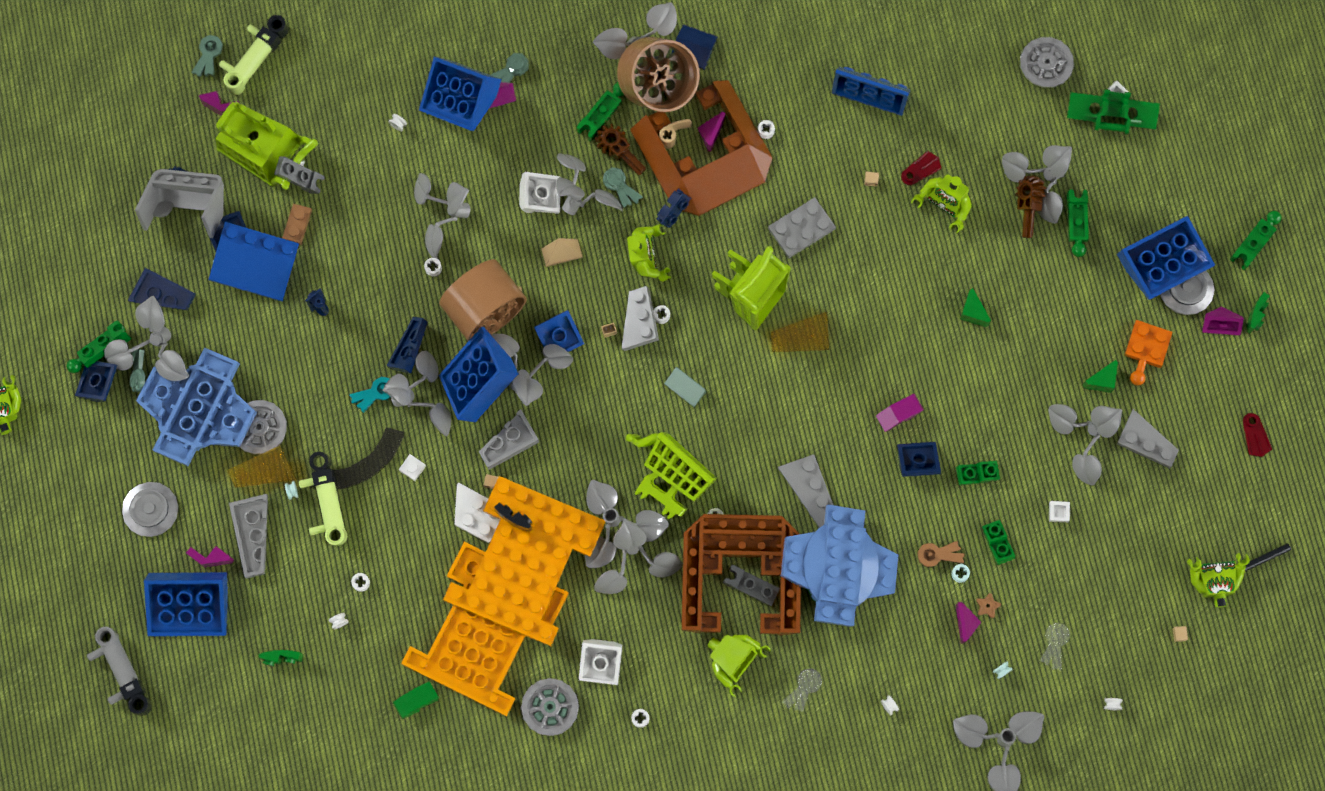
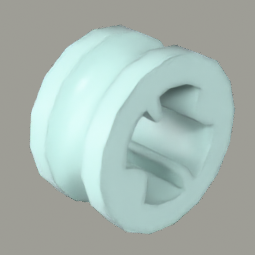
M292 481L291 484L285 483L288 499L292 500V497L299 498L295 481Z
M964 564L956 565L951 573L953 580L958 583L965 582L970 575L969 568ZM959 569H963V572H966V575H963L962 578H958L959 575H956Z
M1005 662L996 668L993 673H997V678L1000 679L1013 669L1008 667V662Z

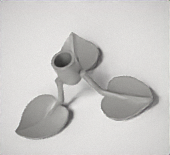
M671 2L652 7L647 13L646 22L653 30L641 37L634 36L630 38L629 42H626L627 33L623 29L610 28L600 33L593 40V43L605 57L619 59L626 50V46H629L638 39L649 37L656 31L661 36L669 35L676 26V9Z
M1058 145L1047 147L1043 153V162L1047 168L1032 170L1027 169L1029 161L1025 155L1019 152L1006 153L1002 157V165L1006 176L1011 181L1019 182V180L1024 179L1026 173L1044 172L1045 179L1051 181L1044 191L1046 196L1042 198V211L1037 212L1046 221L1054 224L1058 223L1063 208L1062 199L1057 193L1049 192V189L1057 183V179L1064 177L1071 161L1072 147Z
M561 153L557 155V159L562 165L575 171L573 182L561 177L556 181L558 196H568L562 206L563 211L570 215H575L579 206L583 207L593 197L602 204L623 211L621 203L613 194L600 189H596L595 193H591L582 201L581 199L585 196V193L575 184L579 171L584 172L586 170L585 164L572 155Z
M419 173L414 189L416 202L424 204L426 199L447 204V212L452 216L451 218L436 222L435 226L430 224L427 228L425 235L426 248L433 258H437L443 241V233L439 226L451 221H457V218H468L470 215V205L463 203L469 189L457 182H452L447 190V201L429 195L431 183L428 176L424 173Z
M151 296L141 303L135 312L139 325L143 328H149V331L153 332L150 335V339L129 350L124 340H113L105 348V359L108 363L118 365V370H127L132 367L134 362L131 352L151 343L154 346H161L158 353L160 359L155 363L158 373L170 381L184 380L189 375L181 356L174 350L164 351L168 345L167 341L171 339V332L168 328L164 327V315L155 296Z
M492 334L491 336L510 358L513 356V363L517 369L518 356L516 352L520 349L519 344L508 335ZM555 344L546 345L542 350L546 358L530 374L526 370L517 371L518 375L510 383V387L516 392L525 406L540 398L543 393L541 384L531 377L545 362L548 361L549 365L555 369H564L571 365L573 357L564 348Z
M427 350L421 351L416 357V367L419 373L423 375L422 378L409 386L408 380L404 375L396 374L388 380L383 391L391 396L392 403L396 407L406 405L408 407H431L432 409L429 411L430 419L434 426L446 437L451 427V414L448 408L443 403L434 405L433 403L412 402L415 397L414 392L411 390L412 388L423 382L426 378L429 382H434L438 377L436 360Z
M1063 404L1051 405L1048 409L1049 417L1053 428L1058 433L1069 434L1073 431V426H1088L1089 434L1094 436L1083 452V455L1077 454L1074 456L1072 466L1075 474L1081 481L1088 485H1095L1101 475L1102 467L1100 461L1095 456L1087 455L1088 451L1096 440L1100 438V435L1109 438L1117 432L1121 423L1122 409L1098 406L1091 412V421L1075 423L1077 414L1071 407Z
M591 480L587 490V506L595 515L603 514V519L606 522V538L604 539L600 536L591 557L584 556L588 568H600L609 564L616 555V546L608 541L610 527H616L620 521L627 519L620 516L617 510L613 508L618 502L617 491L608 484ZM651 510L639 512L636 515L637 523H633L645 532L646 542L658 539L669 527L668 521L661 514Z
M624 520L613 538L614 545L622 549L623 552L621 571L618 573L616 570H609L603 573L596 581L594 590L603 594H616L625 589L627 579L623 575L627 553L633 555L640 550L647 562L651 564L649 573L655 577H667L676 573L683 566V562L677 555L670 552L660 553L652 561L642 547L646 542L645 532L637 525Z
M1030 711L1017 713L1010 719L1009 728L1002 730L1000 734L995 733L992 735H985L988 730L987 723L978 715H966L955 718L953 726L956 736L967 747L978 748L981 746L983 739L997 738L998 744L1005 748L1001 763L1002 766L996 765L990 769L988 783L994 791H1017L1021 781L1020 772L1015 765L1005 766L1009 747L1015 742L1016 735L1021 743L1031 744L1036 742L1042 732L1044 715Z

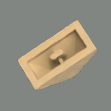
M558 238L541 249L546 267L583 258L578 239Z

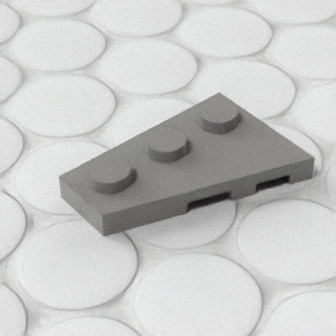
M647 286L629 291L622 342L623 351L659 340L650 290Z
M520 409L516 416L510 422L508 421L498 435H495L479 453L488 470L539 443V440Z
M1134 409L1131 411L1117 442V445L1169 469L1172 467L1179 451Z

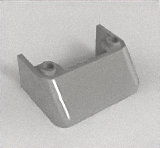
M166 169L155 171L135 208L143 230H148L153 217H165L171 212L173 207L204 210L201 218L209 238H213L223 217L224 184L222 178L214 174Z

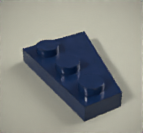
M145 268L128 302L141 304L151 296H155L160 307L187 311L196 294Z
M419 317L411 319L387 367L396 371L412 372L428 321Z

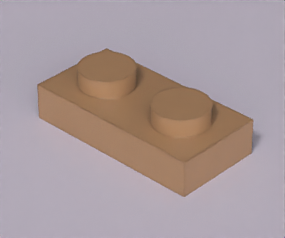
M293 204L282 239L299 243V245L302 244L312 213L311 208Z

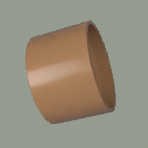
M645 37L630 44L623 52L618 63L617 78L621 91L632 103L654 111L671 112L683 107L692 99L699 84L700 72L694 54L685 45L673 40ZM672 48L674 52L668 58H665L669 49ZM655 50L659 51V57L657 59H654L653 57ZM641 57L643 63L641 66L638 67L637 62ZM670 61H672L673 67L671 70L669 66ZM682 73L681 80L675 79L674 74ZM637 76H639L640 83L638 85H635L634 80ZM670 80V87L666 89V81ZM653 87L654 94L649 96L648 91ZM661 91H664L666 97L668 98L664 102L662 100Z
M492 259L475 266L458 278L442 295L439 305L466 340L469 341L480 327H484L491 335L496 333L521 311L527 298L500 263Z

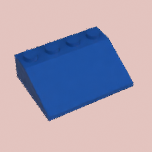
M434 57L419 111L474 131L496 99L502 79L451 60Z
M839 67L835 72L832 94L902 116L911 89L902 84H892L883 78H874L868 73L855 72L849 67Z
M1188 216L1117 253L1126 272L1148 300L1215 266Z
M225 222L208 280L283 301L299 243Z
M480 327L440 373L439 377L457 420L476 422L515 379L518 372L510 356L484 327Z
M227 572L148 573L144 579L147 636H226Z

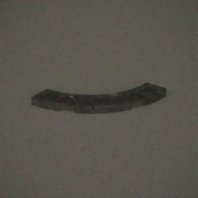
M386 427L381 440L370 455L351 465V467L334 470L336 490L356 486L378 474L397 453L405 432ZM314 485L309 486L312 489H316Z

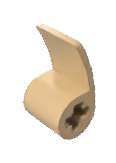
M690 119L674 122L660 130L659 138L665 149H670L675 145L676 130L691 128Z

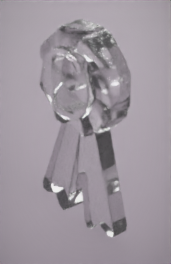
M1053 623L1046 630L1045 637L1049 645L1040 658V662H1044L1048 666L1051 657H1053L1051 669L1057 668L1062 670L1061 646L1069 641L1070 633L1066 625Z
M814 669L803 670L798 676L799 687L786 697L782 704H785L787 709H789L798 700L794 710H800L803 713L808 694L818 691L822 684L820 673Z

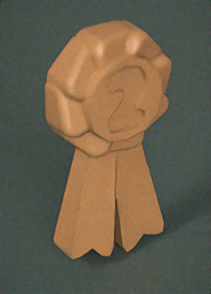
M958 541L941 548L933 543L923 544L917 553L919 563L926 567H934L940 560L964 563L963 553H952L961 549L958 546Z

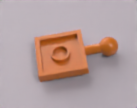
M1139 320L1135 321L1124 354L1126 357L1139 361L1136 371L1130 375L1132 384L1139 386L1145 382L1144 369L1146 364L1158 368L1162 367L1173 332Z

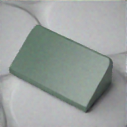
M678 367L673 370L664 383L693 407L706 394L705 388Z

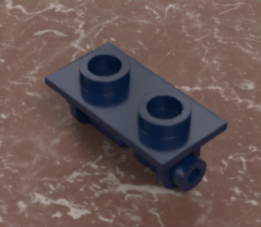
M679 188L677 191L674 190L667 200L671 207L664 204L656 219L662 225L670 228L676 223L682 210L688 206L691 197L684 194Z
M319 288L317 291L314 290L309 293L305 301L310 311L316 310L319 315L326 316L329 313V308L325 304L326 298L322 290Z

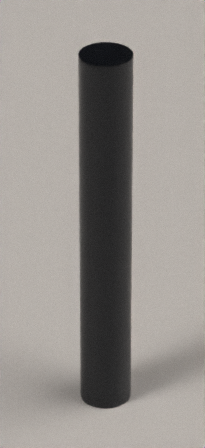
M1287 543L1249 561L1245 565V572L1290 551V545Z

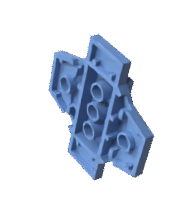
M204 348L196 365H191L186 369L189 377L184 380H167L158 373L156 367H153L136 401L158 421L161 434L153 448L154 452L189 466L196 451L209 445L241 446L257 412L236 394L232 379L240 365L239 362Z
M827 505L823 526L819 527L815 532L785 537L781 577L802 588L809 589L812 594L811 597L816 601L814 621L853 627L856 606L867 598L895 593L898 554L872 541L866 532V528H864V510Z

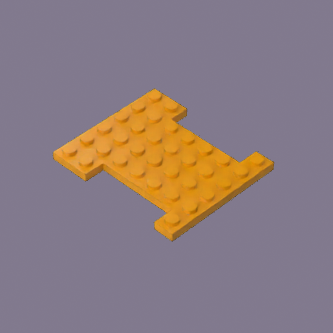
M499 476L483 510L484 513L500 519L499 524L470 588L467 589L451 582L443 601L551 647L559 628L542 621V618L572 550L591 557L606 522L601 518ZM500 502L503 506L507 505L513 511L512 516L517 512H520L522 516L526 514L532 521L530 524L532 531H523L509 524L495 512L494 507Z
M464 542L447 574V578L469 589L485 555V551ZM556 587L542 621L554 625L569 592ZM453 605L428 655L410 646L401 664L507 717L516 698L500 691L499 688L526 636Z

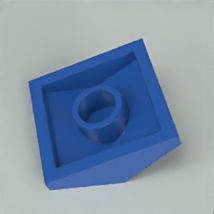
M568 310L534 326L543 348L546 345L555 344L569 352L584 344Z

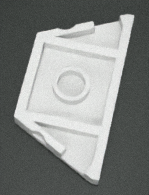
M458 483L455 526L490 544L500 519L483 512L488 498Z

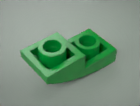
M1266 292L1262 293L1250 312L1247 323V333L1249 334L1253 330L1258 331L1264 323L1262 318L1265 314L1262 312L1268 306L1267 300L1270 297Z
M997 461L978 462L977 464L958 465L956 467L959 486L1000 480Z
M997 520L982 526L984 536L996 564L1000 565L1015 559L1014 551L1008 541V535L1001 521Z
M272 650L260 653L258 658L263 660L262 664L274 667L275 664H281L282 658H284L285 662L295 664L296 661L302 662L303 654L291 650Z
M430 681L393 701V705L400 717L404 719L418 713L421 708L438 701L439 696Z

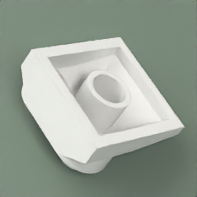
M524 172L520 182L519 204L521 209L526 213H533L534 211L560 213V196H558L556 181L560 176Z
M583 640L579 680L618 685L622 645L612 641Z

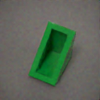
M972 288L968 292L960 320L987 327L991 319Z
M1114 360L1087 379L1082 385L1084 389L1112 393L1115 389L1117 360Z

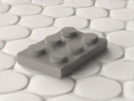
M815 197L768 226V230L788 259L836 229Z

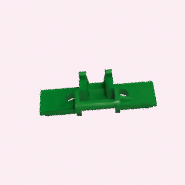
M1108 89L1103 90L1102 96L1070 92L1067 118L1095 122L1094 130L1096 131L1103 129L1124 132V134L1128 135L1130 126L1156 129L1160 103L1130 100L1131 92H1111ZM1092 103H1097L1100 106V110L1096 114H1092L1089 110ZM1129 108L1137 110L1135 118L1130 119L1128 117ZM1101 116L1125 118L1124 125L1100 122Z

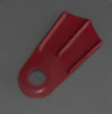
M929 151L925 152L902 172V182L906 185H913L940 171L942 167L939 157ZM907 174H912V175H913V178H912V179H908V178L906 177V175H907Z
M1254 413L1246 414L1243 418V427L1248 454L1250 456L1263 457L1272 450L1271 444L1259 416ZM1253 418L1255 424H1250L1249 419Z

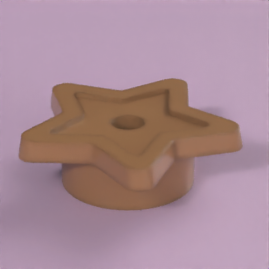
M991 593L985 599H976L979 605L978 615L986 614L991 618H995V610L1001 606V603L994 601Z

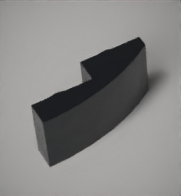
M500 502L494 507L495 512L509 524L523 531H532V526L530 525L532 521L526 514L522 516L520 512H517L512 516L513 511L507 505L503 506Z

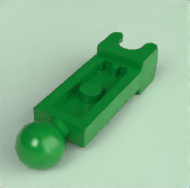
M618 82L613 86V93L606 90L576 127L578 134H581L584 130L590 131L588 133V140L590 142L594 140L598 130H601L622 103V100L618 97L624 96Z
M1073 189L1067 192L1069 242H1075L1071 249L1075 257H1082L1086 254L1087 249L1083 242H1088L1089 240L1088 191L1086 189L1083 190L1081 198L1075 197Z
M1276 210L1270 211L1267 214V221L1261 218L1232 255L1230 261L1234 262L1237 258H1242L1244 264L1241 268L1246 270L1277 230L1273 225L1281 222L1280 212Z
M118 320L107 327V331L77 352L78 359H70L67 362V370L71 373H78L83 364L88 368L104 356L106 346L113 340L120 339L126 343L130 341L131 337L126 333L125 327Z

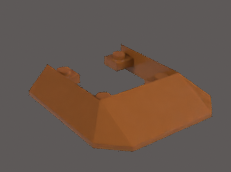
M729 80L712 81V85L696 92V96L704 111L720 103L736 131L722 139L729 154L699 169H696L690 156L676 163H673L658 136L662 128L671 124L665 112L658 111L648 117L645 115L630 129L667 198L669 199L673 191H677L678 188L684 194L691 197L688 206L682 210L683 212L700 216L766 181L773 157Z
M703 514L684 532L682 631L700 634L721 633V612H702V574L722 575V557L761 558V576H780V614L761 613L760 634H779L780 636L800 633L801 587L781 577L785 537L800 534L783 516Z

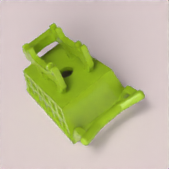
M237 101L229 104L216 124L217 129L220 131L215 138L216 150L269 186L272 187L273 185L280 184L284 190L289 188L290 182L274 174L279 157L284 156L291 159L300 145L307 144L298 152L293 160L300 164L304 157L318 145L316 139L311 140L306 136H300L289 127L239 104ZM251 132H258L259 136L256 140L249 139Z
M771 246L766 247L763 256L758 254L752 263L733 250H729L727 253L728 257L735 261L730 263V268L737 272L732 281L716 271L712 273V277L719 282L715 283V290L727 299L731 298L734 311L754 331L758 330L785 293L791 267L788 264L785 265L772 254L773 248Z
M667 432L653 433L644 438L638 434H627L625 437L628 442L633 443L638 448L654 444L644 464L653 473L644 477L635 491V495L643 493L640 499L646 498L649 494L665 505L662 515L670 512L667 517L668 519L673 518L676 514L682 517L688 510L687 507L675 499L678 491L695 501L717 480L714 474ZM663 444L666 445V447H665V449L663 450V452H661L660 450H661ZM671 452H673L674 455H673L672 458L670 459V458H669V455H670ZM656 457L659 458L656 464H654ZM679 459H681L682 462H681L680 465L678 466L676 463L678 462ZM687 465L690 467L688 472L684 470ZM695 472L698 474L696 479L692 477ZM661 477L672 486L668 492H665L655 485L654 480ZM702 480L707 482L704 486L700 484ZM687 482L691 484L688 488L685 487ZM695 488L698 490L696 494L692 492Z

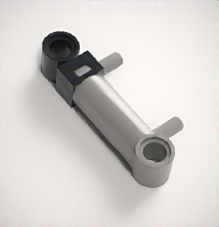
M101 627L95 635L96 642L101 648L87 654V658L89 661L105 655L120 686V692L109 697L108 702L112 705L124 699L128 702L129 710L138 716L147 715L152 708L151 701L143 696L147 692L129 661L119 640L118 633L109 627ZM111 633V639L108 642H104V635ZM143 700L144 707L141 710H137V702Z

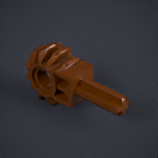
M610 124L608 129L604 125L603 131L598 130V137L595 138V142L598 143L597 149H602L603 155L608 151L610 157L613 156L617 161L622 159L637 175L644 173L646 167L630 152V144L627 142V138L624 137L626 133L625 131L620 132V126L613 129V124ZM610 137L616 139L613 143H609L606 140Z
M1024 176L1023 180H1019L1020 185L1015 187L1018 190L1015 196L1018 197L1017 209L1024 211L1022 237L1032 238L1035 211H1042V198L1046 196L1044 191L1047 188L1043 186L1044 181L1037 176Z

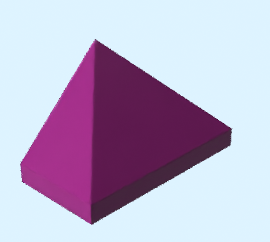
M724 112L719 113L698 127L699 133L709 152L712 151L725 121Z
M1221 306L1205 314L1202 333L1241 335L1244 317Z
M958 602L956 604L960 642L965 644L981 621L962 602Z

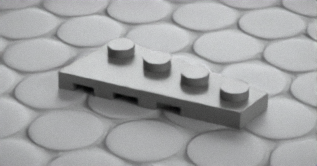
M813 454L779 466L778 470L785 477L787 483L805 506L818 528L823 526L826 506L833 505L815 455Z
M268 494L229 503L246 579L265 574Z

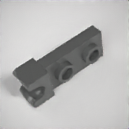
M284 156L279 157L274 173L310 194L320 193L321 190L316 186V180L325 179L322 174L311 171Z
M735 565L730 566L729 571L734 573L735 579L726 578L723 581L724 585L734 590L736 589L770 607L772 606L780 588Z

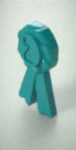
M380 377L373 382L371 389L350 394L352 404L361 401L357 404V407L364 413L376 399L386 401L391 398L389 394L383 391L390 378Z

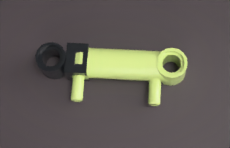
M271 16L267 21L268 28L263 26L259 30L253 25L247 27V31L255 35L257 39L235 67L224 60L219 63V66L228 72L224 77V83L231 94L238 95L244 91L245 84L271 51L274 52L281 43L280 39L287 36L288 27L282 16ZM276 25H282L281 28L274 29ZM233 81H239L236 85H231Z
M315 452L310 456L309 464L317 472L311 473L312 478L300 480L299 486L300 488L312 485L316 487L324 525L309 528L310 535L326 532L325 538L329 544L342 545L347 540V532L344 527L335 486L334 470L329 469L332 461L329 455L323 452ZM319 457L325 459V463L321 467L316 465V460ZM338 530L341 533V537L339 540L334 541L332 533Z

